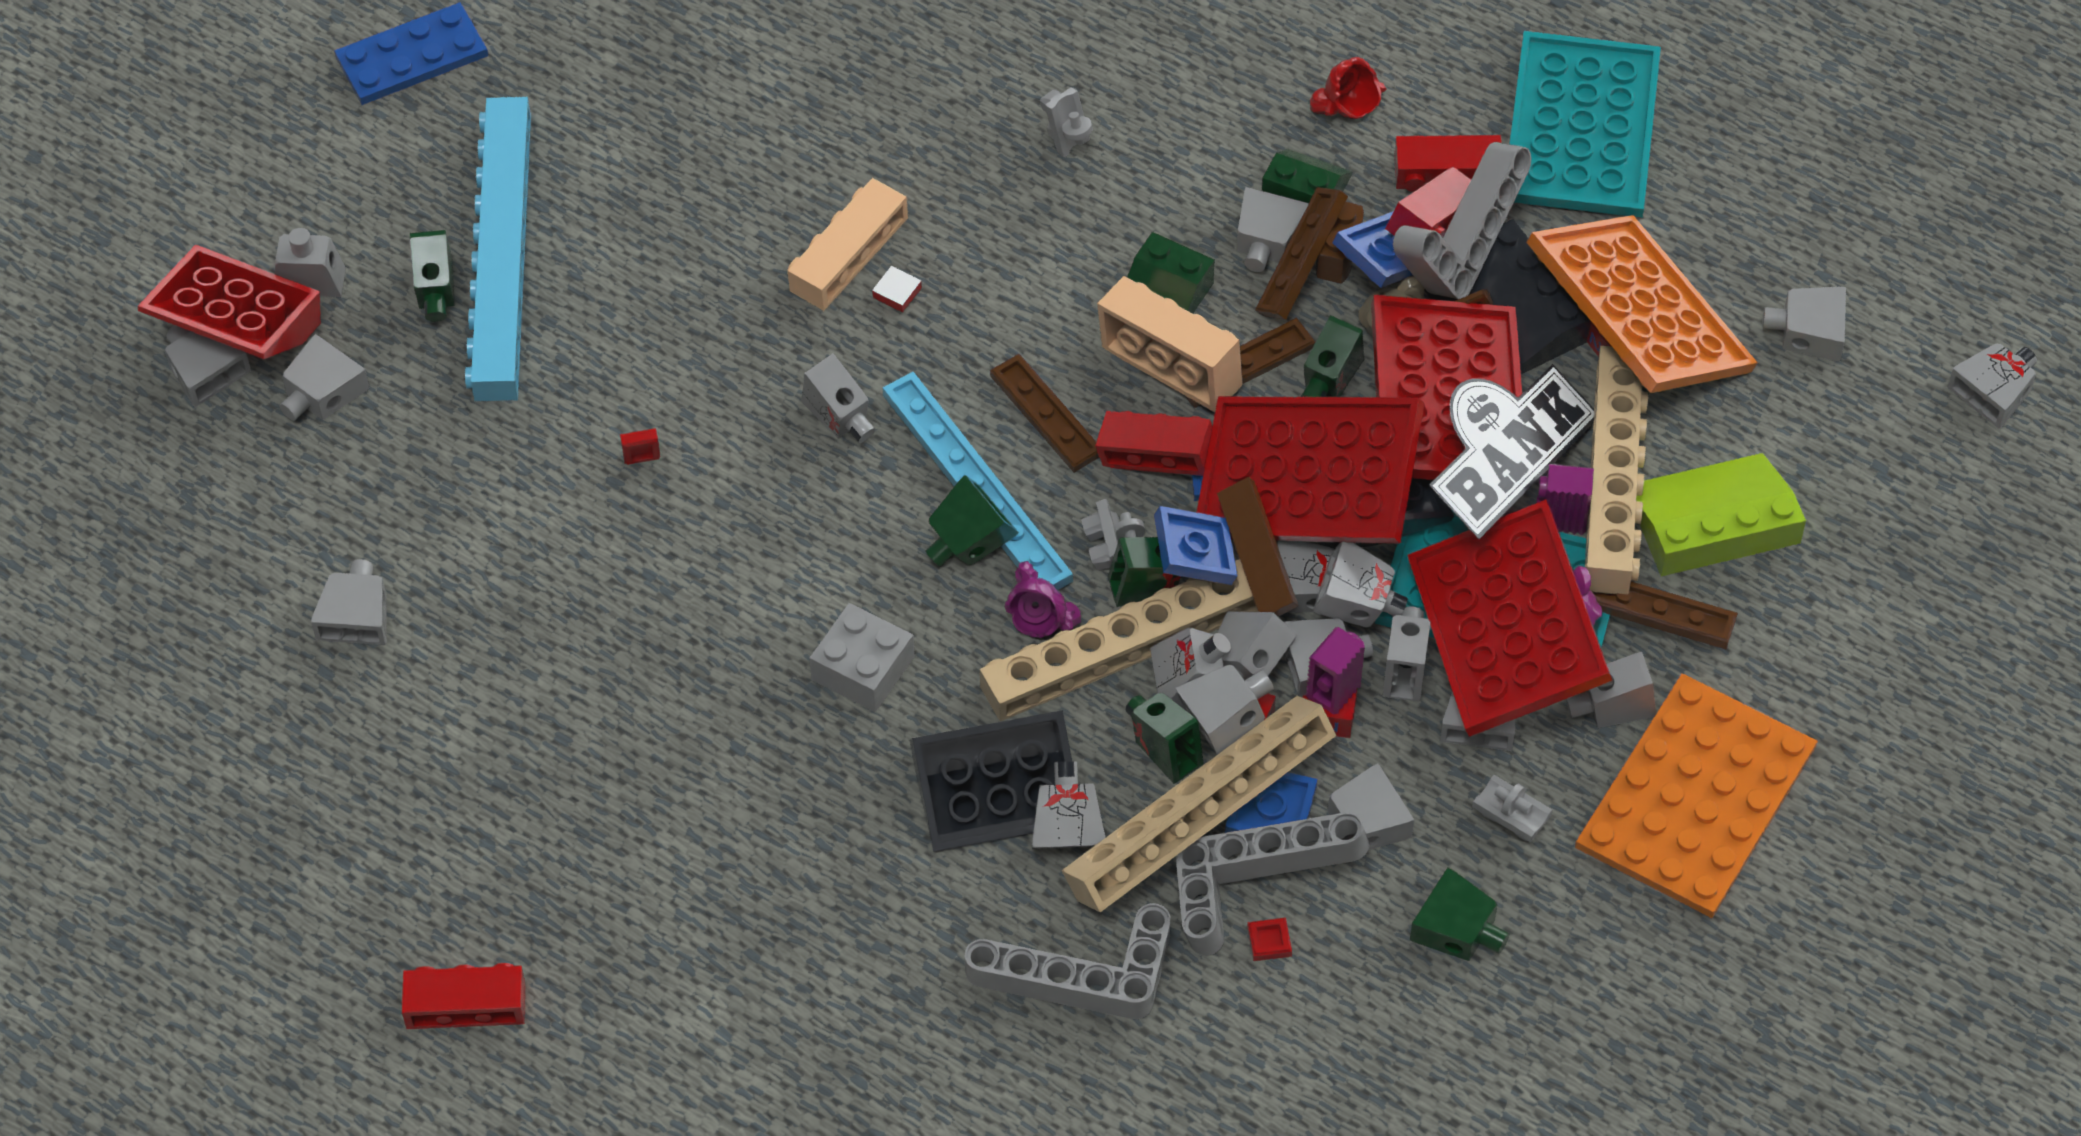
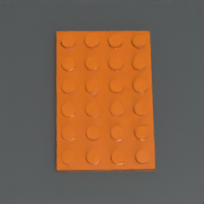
M1634 215L1532 232L1526 242L1535 252L1537 258L1544 263L1557 279V282L1577 303L1579 309L1586 314L1599 333L1619 354L1620 359L1628 365L1638 377L1640 383L1650 393L1751 373L1758 362Z
M1682 673L1576 840L1575 848L1713 918L1814 752L1818 741Z

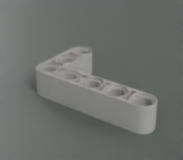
M1493 142L1488 146L1443 238L1434 230L1407 225L1401 226L1397 230L1393 239L1394 252L1427 292L1454 299L1468 296L1529 172L1531 153L1528 148Z
M1338 813L1200 837L1176 855L1182 927L1191 948L1200 955L1209 956L1220 950L1224 943L1219 884L1359 860L1369 850V841L1361 819L1353 813ZM1356 834L1349 840H1342L1346 835ZM1317 841L1312 846H1304L1307 842ZM1279 847L1275 852L1266 853L1270 848ZM1234 854H1241L1233 860H1228ZM1203 860L1199 865L1190 866L1194 861ZM1200 894H1206V896L1200 900H1193L1196 896ZM1210 928L1205 934L1196 935L1201 929Z
M1155 903L1144 905L1138 910L1122 968L992 940L978 939L971 942L965 950V975L971 984L978 987L1129 1019H1140L1150 1013L1154 1004L1170 940V914L1164 906ZM1150 925H1156L1160 927V929L1156 931L1147 930L1145 927ZM1140 959H1148L1152 961V963L1147 965H1141L1136 961ZM979 961H987L990 963L988 966L979 967L975 965V963ZM1017 969H1025L1028 971V973L1023 975H1017L1013 973V971ZM1055 977H1063L1067 979L1065 982L1055 983L1051 981V979ZM1093 985H1101L1104 986L1105 989L1101 991L1091 990L1089 987ZM1131 993H1139L1142 994L1143 997L1139 999H1132L1128 997V995Z

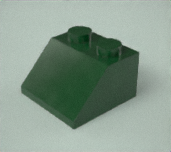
M1286 149L1276 152L1262 178V191L1309 203L1317 187L1336 189L1343 192L1353 172Z
M1151 232L1134 257L1127 278L1136 283H1143L1152 292L1163 298L1172 299L1179 307L1193 314L1214 284L1215 259Z

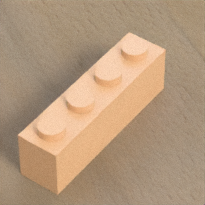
M874 178L864 188H859L843 211L840 210L833 216L830 225L822 234L819 233L812 239L809 248L801 257H796L790 263L787 271L790 292L824 311L908 219L907 197Z

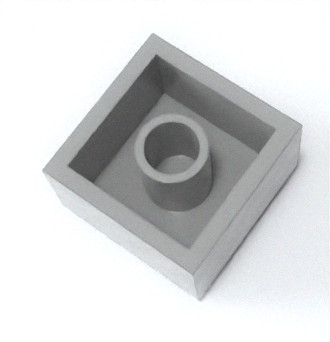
M848 603L809 658L811 680L876 712L915 657L913 634Z

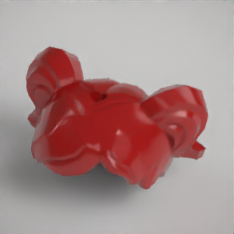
M1352 57L1341 61L1331 69L1325 88H1320L1312 94L1310 110L1313 113L1325 114L1331 117L1339 113L1350 119H1360L1366 114L1373 112L1379 106L1382 92H1385L1387 89L1383 83L1379 82L1375 70L1370 67L1367 61L1360 57Z

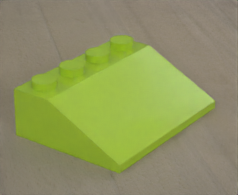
M1763 453L1644 480L1642 496L1636 495V501L1643 502L1642 519L1639 525L1661 577L1801 544L1806 519L1793 490Z

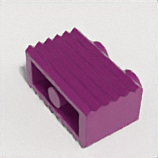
M1549 464L1547 476H1540L1536 503L1547 500L1559 532L1564 531L1567 534L1571 532L1573 535L1578 532L1581 536L1585 533L1592 497L1594 468Z
M1335 627L1309 657L1310 661L1308 663L1310 665L1308 666L1309 673L1307 674L1309 677L1307 678L1308 685L1306 686L1308 689L1305 695L1313 702L1322 705L1324 709L1332 714H1339V709L1343 708V704L1347 703L1348 698H1352V693H1356V689L1361 687L1365 645L1358 635Z

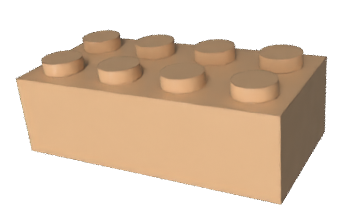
M1125 276L1097 303L1102 347L1128 364L1213 412L1216 410L1218 396H1233L1242 386L1239 339L1231 332L1217 328L1208 323L1201 315L1190 313L1179 307L1172 299L1163 298L1152 292L1143 283H1136Z

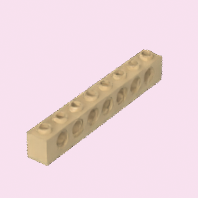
M1600 346L1596 372L1591 468H1594L1587 520L1585 567L1591 575V591L1629 594L1631 580L1638 581L1640 559L1633 558V552H1639L1641 544V530H1635V524H1641L1643 502L1636 501V495L1642 496L1644 474H1639L1638 468L1644 467L1646 447L1639 446V440L1645 441L1647 419H1641L1640 414H1646L1648 392L1642 391L1643 385L1638 377L1620 359L1619 354L1614 348L1609 346Z
M1235 560L1238 576L1232 585L1189 578L1186 582L1175 587L1160 589L1153 596L1142 601L1127 603L1120 610L1109 615L1094 617L1085 625L1071 631H1061L1052 639L1038 645H1028L1018 653L1007 658L992 660L980 669V688L1001 722L1151 658L1150 648L1186 628H1194L1210 633L1220 628L1228 611L1258 612L1241 560ZM1225 592L1228 595H1219L1217 593ZM1192 606L1195 609H1186L1184 607ZM1158 620L1162 623H1152L1151 621ZM1124 634L1128 635L1129 637L1121 638L1118 637V635ZM1085 649H1094V650H1096V651L1086 652V651H1084V650H1085ZM1052 663H1060V664H1062V665H1060V666H1051L1050 664H1052ZM1019 677H1026V678H1028L1027 680H1024V681L1016 680V678H1019Z
M1296 696L1061 870L1077 901L1098 912H1102L1333 739L1336 734L1322 705Z

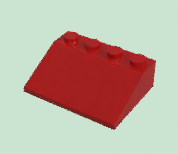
M196 244L138 305V311L262 359L302 345L321 324L320 291Z

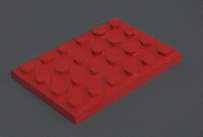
M1373 295L1371 313L1376 397L1420 398L1425 403L1412 478L1434 480L1465 450V446L1458 437L1450 416L1451 396L1460 383L1475 378L1486 379L1503 386L1516 397L1522 394L1516 307Z
M1218 396L1196 513L1225 518L1217 493L1250 477L1256 484L1275 541H1344L1351 543L1400 544L1425 403L1420 398Z
M1547 500L1499 518L1480 539L1471 530H1468L1407 555L1428 619L1431 621L1430 625L1464 728L1469 737L1613 681Z

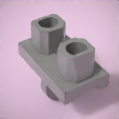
M1072 87L1063 93L1052 90L1040 99L1042 110L1047 112L1049 119L1047 126L1048 134L1054 139L1056 150L1062 157L1069 155L1073 146L1082 145L1090 140L1089 135L1093 131L1092 122L1088 117L1084 116L1077 90Z
M1107 499L1096 502L1098 512L1081 519L1084 532L1090 542L1102 537L1105 538L1104 543L1089 548L1091 561L1098 571L1111 567L1119 538L1142 537L1146 532L1143 521L1131 518L1129 512L1122 513L1120 515L1121 521H1119L1117 513L1110 511Z
M1496 775L1492 776L1485 789L1475 798L1472 805L1484 817L1493 822L1496 821L1514 832L1519 838L1532 842L1552 815L1551 808L1525 793L1526 787L1519 783L1512 786Z

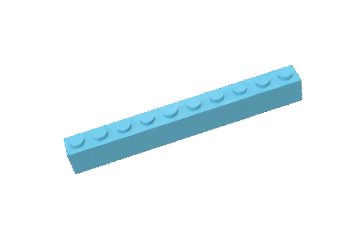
M528 97L486 98V111L479 113L480 133H484V139H478V158L483 160V166L476 168L477 188H481V195H475V214L480 216V222L473 224L474 244H478V251H472L473 273L477 272L476 280H470L471 301H475V308L469 309L468 322L469 329L474 330L473 338H467V357L472 359V367H466L465 383L467 389L472 388L474 401L518 400L531 113Z

